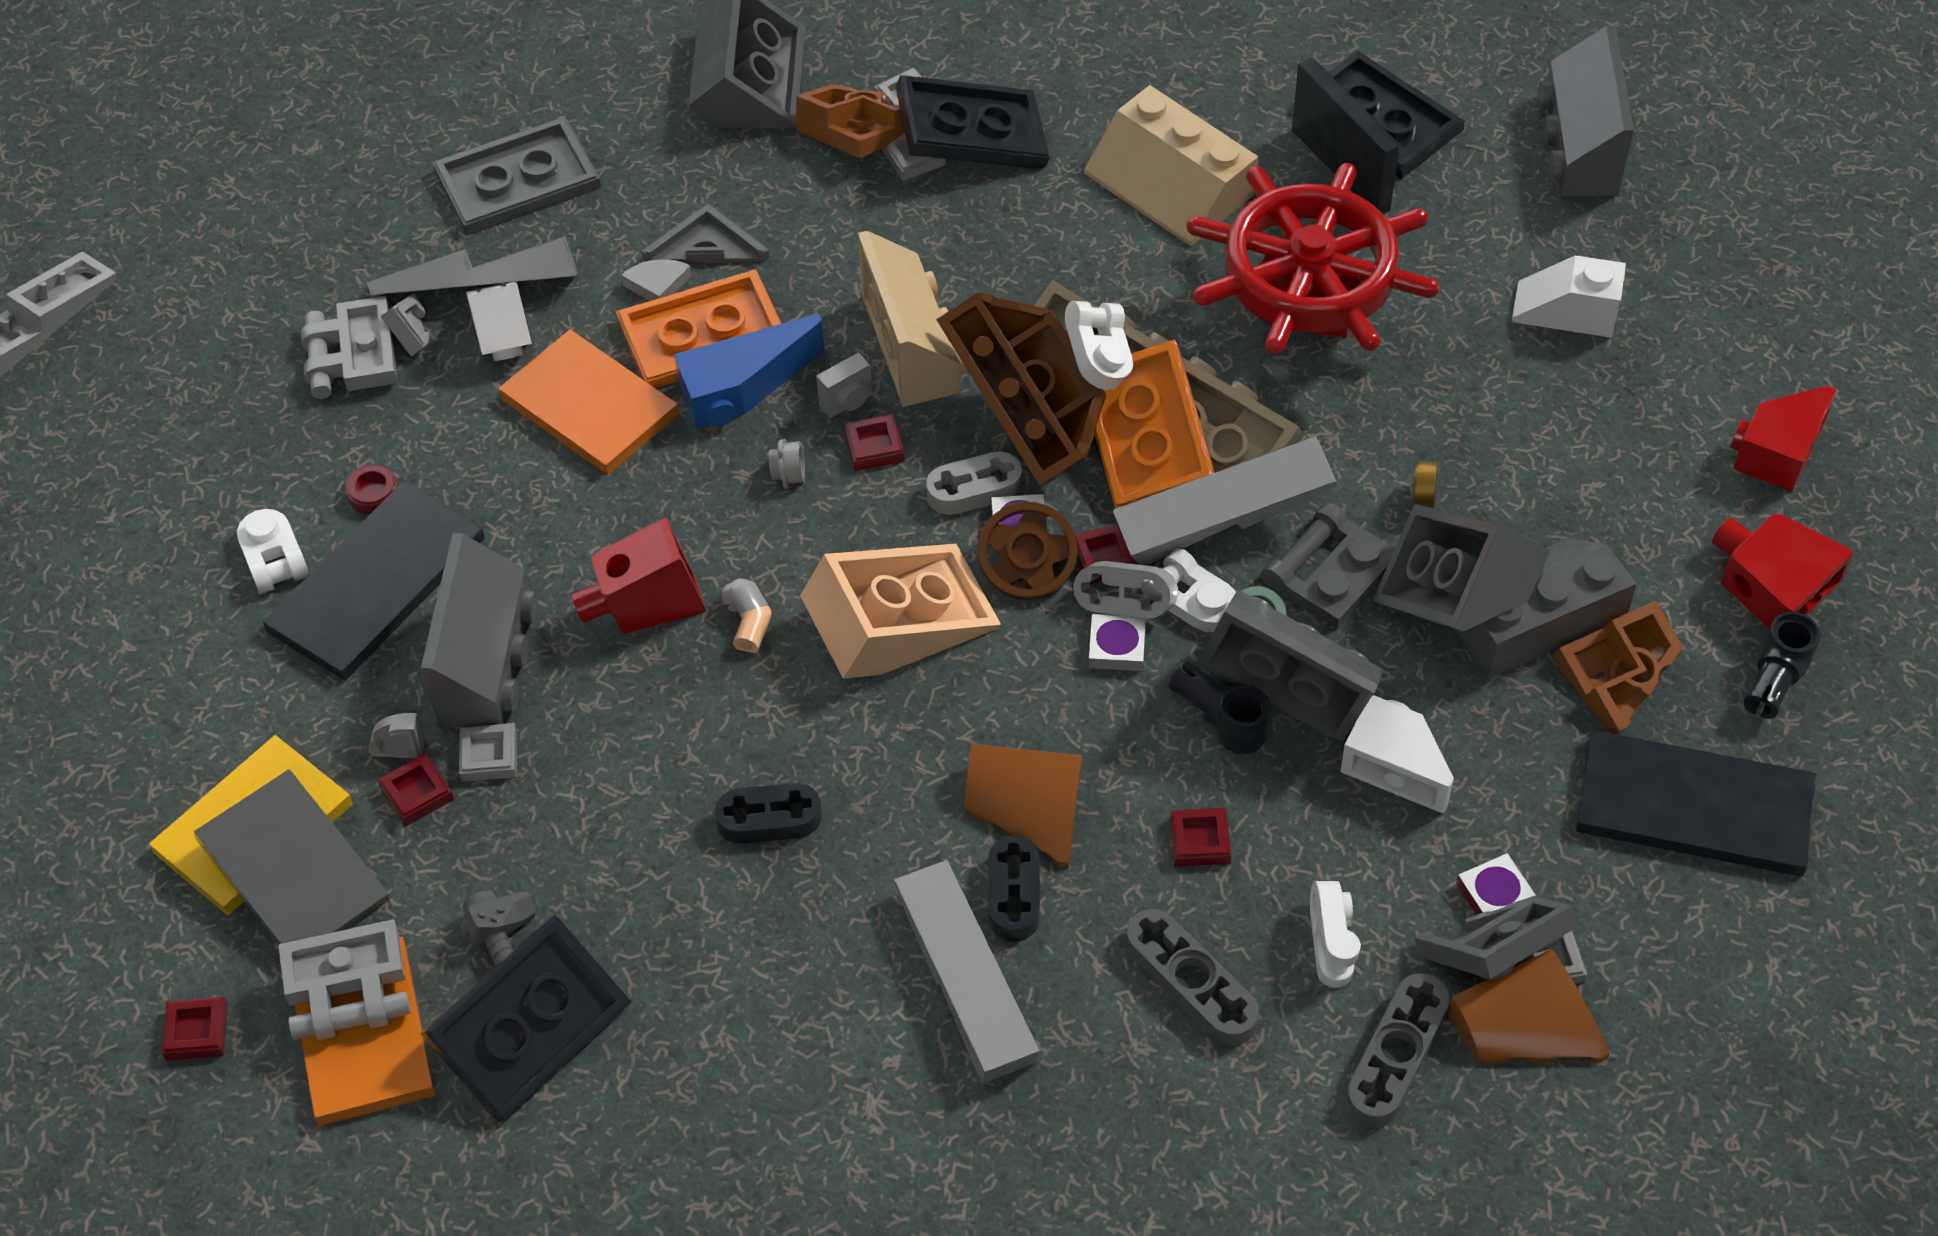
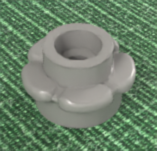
M781 439L778 442V449L769 450L772 480L781 479L785 489H789V484L805 482V457L800 441L787 443L786 439Z

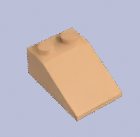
M957 544L824 554L800 595L843 679L882 675L996 630L1001 625Z

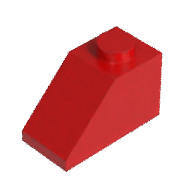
M1823 386L1760 403L1752 421L1749 422L1742 419L1735 432L1730 448L1739 452L1733 469L1793 492L1827 419L1837 389Z

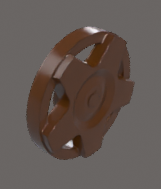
M1036 502L1014 503L1000 509L985 524L978 544L980 567L989 583L1004 595L1020 600L1041 599L1058 591L1071 577L1077 560V540L1070 523L1055 509ZM1022 514L1016 527L1000 524L1011 516ZM1046 518L1053 521L1062 530L1064 535L1049 534ZM987 545L999 554V558L992 568L987 557ZM1068 560L1061 574L1055 579L1052 566ZM1019 580H1024L1031 589L1014 587L1012 584Z

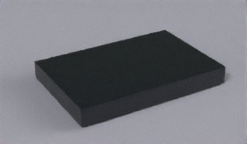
M1358 50L1328 72L1400 144L1396 176L1401 180L1464 130L1465 121Z
M1311 57L1299 63L1292 131L1334 174H1336L1341 164H1352L1356 168V177L1350 191L1373 204L1382 214L1389 212L1392 203L1400 144L1316 60Z
M906 75L899 76L896 92L909 155L1033 169L1047 166L1050 156L1033 90Z
M555 914L548 918L420 1034L498 1122H503L624 1010L631 1001Z

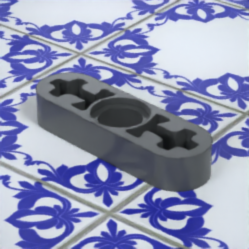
M1147 909L1133 916L1127 928V949L1131 957L1214 1040L1224 1045L1234 1046L1243 1044L1251 1039L1256 1032L1259 1016V1007L1255 998L1170 914L1159 909ZM1144 930L1151 934H1156L1160 930L1163 932V946L1172 955L1165 966L1163 964H1165L1166 951L1154 941H1150L1146 945L1143 944ZM1195 966L1202 969L1207 974L1209 980L1200 988L1189 989L1180 985L1175 975L1184 967ZM1218 987L1222 988L1219 990L1218 1002L1231 1013L1241 1009L1243 1011L1242 1024L1239 1025L1234 1020L1227 1021L1225 1024L1221 1022L1222 1009L1212 998Z
M1418 973L1406 977L1399 984L1349 1083L1346 1105L1350 1115L1358 1123L1367 1127H1382L1391 1123L1398 1115L1447 1014L1450 1000L1449 992L1444 983L1438 978L1429 974ZM1421 993L1427 994L1431 997L1430 1006H1426L1423 1009L1417 1026L1407 1022L1411 1014L1413 999L1417 1000ZM1402 1039L1412 1046L1415 1055L1409 1061L1402 1063L1394 1062L1383 1054L1381 1046L1387 1040ZM1380 1072L1384 1076L1389 1077L1385 1086L1383 1101H1379L1374 1108L1364 1104V1093L1369 1094L1372 1092Z

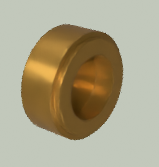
M1419 461L1415 468L1413 506L1418 504L1436 509L1438 462Z

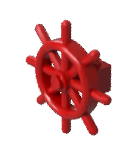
M1344 163L1338 167L1331 186L1296 184L1281 188L1275 187L1261 167L1253 166L1248 169L1246 180L1258 197L1240 211L1232 225L1200 216H1193L1187 221L1186 228L1191 235L1226 244V277L1197 287L1193 292V299L1198 305L1206 306L1235 295L1249 311L1272 324L1265 341V348L1271 354H1280L1285 349L1292 330L1314 332L1325 336L1333 334L1347 338L1350 330L1364 350L1374 351L1380 345V337L1367 318L1384 305L1393 289L1425 298H1433L1439 292V284L1435 279L1397 269L1399 247L1396 237L1424 227L1428 222V214L1425 210L1417 208L1387 219L1373 204L1350 192L1356 177V168L1350 163ZM1314 218L1316 221L1314 225L1303 227L1298 219ZM1336 223L1352 231L1335 238L1332 235ZM1277 224L1287 239L1262 232ZM1369 247L1374 256L1375 263L1347 255ZM1248 250L1264 254L1265 257L1262 264L1252 267L1247 256Z

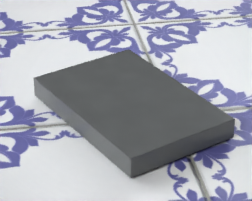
M566 117L432 162L434 172L466 235L601 188L600 178Z
M290 769L194 831L197 842L277 945L347 930L389 901V893Z

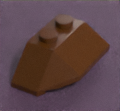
M977 292L936 319L1041 488L1086 460L1107 395L1103 389L1093 386L1082 376L1069 335L1053 310Z

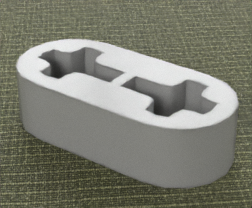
M1001 451L942 465L935 468L928 475L926 480L927 501L932 509L946 515L958 514L992 505L991 497L1016 496L1020 492L1022 486V467L1015 456ZM1000 471V474L1003 477H1007V480L998 482L995 476H991V473ZM951 484V487L957 490L958 493L949 495L945 489H942V486Z
M1110 561L1096 562L1084 568L1076 576L1073 585L1074 595L1078 603L1088 611L1142 619L1156 618L1167 612L1176 603L1178 596L1177 583L1174 577L1165 569ZM1099 575H1102L1103 584L1119 586V591L1109 592L1099 599L1098 590L1090 588V582L1098 578ZM1152 580L1154 590L1161 591L1162 598L1149 605V596L1132 593V588H1142Z

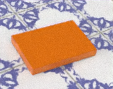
M756 269L615 311L617 322L641 378L654 388L678 382L674 354L781 324Z
M571 329L498 388L500 398L606 475L613 472L679 415L676 402Z
M1175 339L1132 353L1133 368L1125 381L1116 389L1104 390L1107 396L1096 426L1095 437L1115 509L1215 473L1179 346Z
M403 936L399 938L406 980L383 985L384 996L407 991L411 1014L391 1018L387 1026L371 1029L369 1024L338 1030L336 1031L337 1036L318 1041L316 1035L301 1039L314 1117L318 1126L436 1096L425 1039L420 1034L423 1029ZM363 990L330 997L332 1008L364 1001ZM310 1001L295 1005L297 1015L311 1012Z

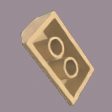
M1149 85L1117 110L1087 163L1084 174L1192 247L1201 238L1193 236L1187 231L1186 224L1191 217L1200 216L1222 222L1255 195L1254 190L1246 180V173L1249 168L1258 166V156Z
M869 231L858 233L862 298L902 407L961 393L960 374L967 373V369L936 321L937 318L947 313L948 310L946 307L938 308L936 300L939 299V293L933 272L924 271L918 253Z

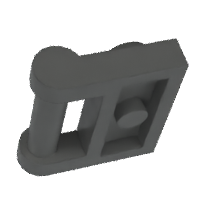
M1325 503L1314 514V523L1279 560H1271L1263 568L1260 575L1263 583L1338 629L1381 582L1395 548L1348 520L1345 513L1338 506L1332 503ZM1330 535L1341 541L1305 582L1295 576V573Z

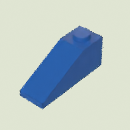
M818 313L674 354L678 385L695 428L707 425H724L734 417L746 414L824 352L822 320Z

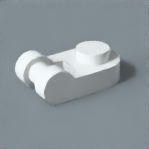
M1071 301L1065 311V324L1082 376L1099 389L1112 390L1118 388L1133 368L1131 352L1123 330L1125 322L1123 307L1116 303H1102L1098 308L1092 307L1089 302ZM1092 328H1097L1099 335H1094Z
M262 509L250 513L240 522L237 529L238 541L260 595L275 590L273 584L292 577L297 582L305 579L310 574L290 524L284 514L276 510ZM283 555L285 556V558L277 560L269 564H265V562L281 557Z
M1175 548L1164 559V567L1162 569L1169 572L1174 577L1176 583L1181 580L1190 588L1185 594L1178 590L1176 603L1168 611L1201 631L1214 632L1236 591L1228 583L1199 566L1193 556L1186 550ZM1152 580L1141 588L1143 594L1149 596V599L1154 602L1162 598V592L1154 590Z
M1314 881L1310 893V915L1317 974L1324 985L1331 988H1340L1351 980L1354 963L1358 958L1361 946L1359 938L1353 932L1347 930V927H1350L1352 923V898L1350 892H1342L1339 881Z

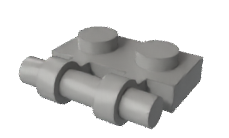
M386 296L337 303V319L325 320L324 314L320 311L306 313L304 316L305 326L301 329L302 347L308 353V360L304 363L305 381L311 386V395L317 399L329 397L331 395V383L335 378L339 377L344 378L347 392L398 383L392 331L380 317L389 310ZM340 343L341 352L328 354L327 349L332 344Z
M394 919L278 944L284 995L289 1006L310 1001V1013L289 1017V1027L293 1040L316 1035L317 1040L320 1041L336 1037V1031L364 1024H369L371 1029L389 1025V1019L411 1014L407 991L384 996L383 985L406 980L399 932ZM363 990L364 1001L332 1008L330 997Z

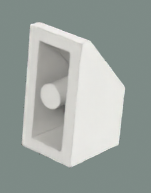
M1575 255L1519 280L1512 322L1612 338L1621 302L1626 263Z
M505 282L465 291L482 355L492 353L494 361L523 355L521 346L532 344L516 282Z
M1373 695L1358 717L1344 745L1340 772L1444 814L1449 803L1454 778L1423 715L1410 710L1401 702L1384 700Z

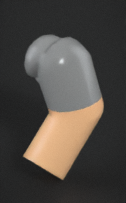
M738 578L724 586L721 599L724 605L729 604L728 609L730 611H738L742 618L733 641L734 647L738 650L757 653L771 619V609L755 583L748 579Z

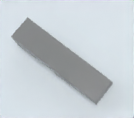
M564 236L472 267L467 250L463 249L372 280L367 283L370 294L375 295L576 276L578 272L566 237Z
M82 251L7 293L8 310L0 314V377L116 281V272ZM80 273H90L94 275V278L89 280Z
M1315 436L1113 510L1130 555L1139 565H1147L1168 556L1175 548L1183 549L1235 524H1238L1241 529H1245L1338 486V483L1320 442Z
M948 860L894 879V886L936 984L941 986L982 1084L1037 1063L1040 1050Z

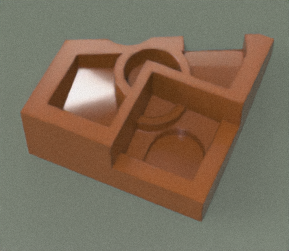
M831 84L796 95V130L857 158L874 153L905 133L899 105L886 104L885 92L861 91L851 87Z
M1654 601L1611 620L1603 629L1560 647L1552 656L1560 670L1608 731L1612 734H1619L1629 726L1632 716L1642 702L1650 696L1659 683L1658 679L1665 669L1673 663L1683 646L1658 603ZM1606 668L1604 676H1602L1601 678L1592 679Z
M971 743L964 812L983 823L996 824L1003 829L1006 836L1016 835L1025 837L1032 841L1037 849L1051 856L1053 864L1069 868L1082 769V755Z
M1553 949L1515 966L1512 972L1503 977L1488 979L1452 996L1447 1017L1478 1063H1506L1513 1058H1524L1531 1063H1552L1553 1058L1590 1057V1062H1601L1609 1057L1610 1052L1587 1004Z

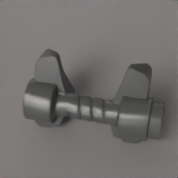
M492 891L477 892L468 897L463 903L465 918L460 923V929L464 936L469 937L471 943H485L496 966L513 951L507 935L535 917L536 908L531 894L518 892L496 898L495 893Z

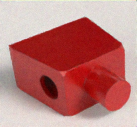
M1772 514L1754 532H1751L1734 519L1728 518L1718 528L1712 539L1713 545L1730 556L1721 584L1769 630L1775 618L1785 612H1798L1808 616L1843 581L1854 551L1782 514Z
M667 518L659 520L595 553L591 561L598 583L571 593L574 606L582 623L612 613L623 634L706 611L693 571Z

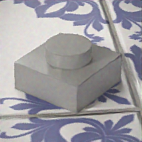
M859 352L816 375L819 406L830 418L844 410L853 411L859 408L872 395L870 364Z

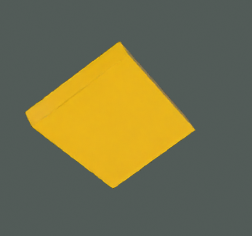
M276 735L149 843L156 856L227 916L244 901L197 842L194 835L196 829L288 769L292 771L332 823L353 805L350 794Z

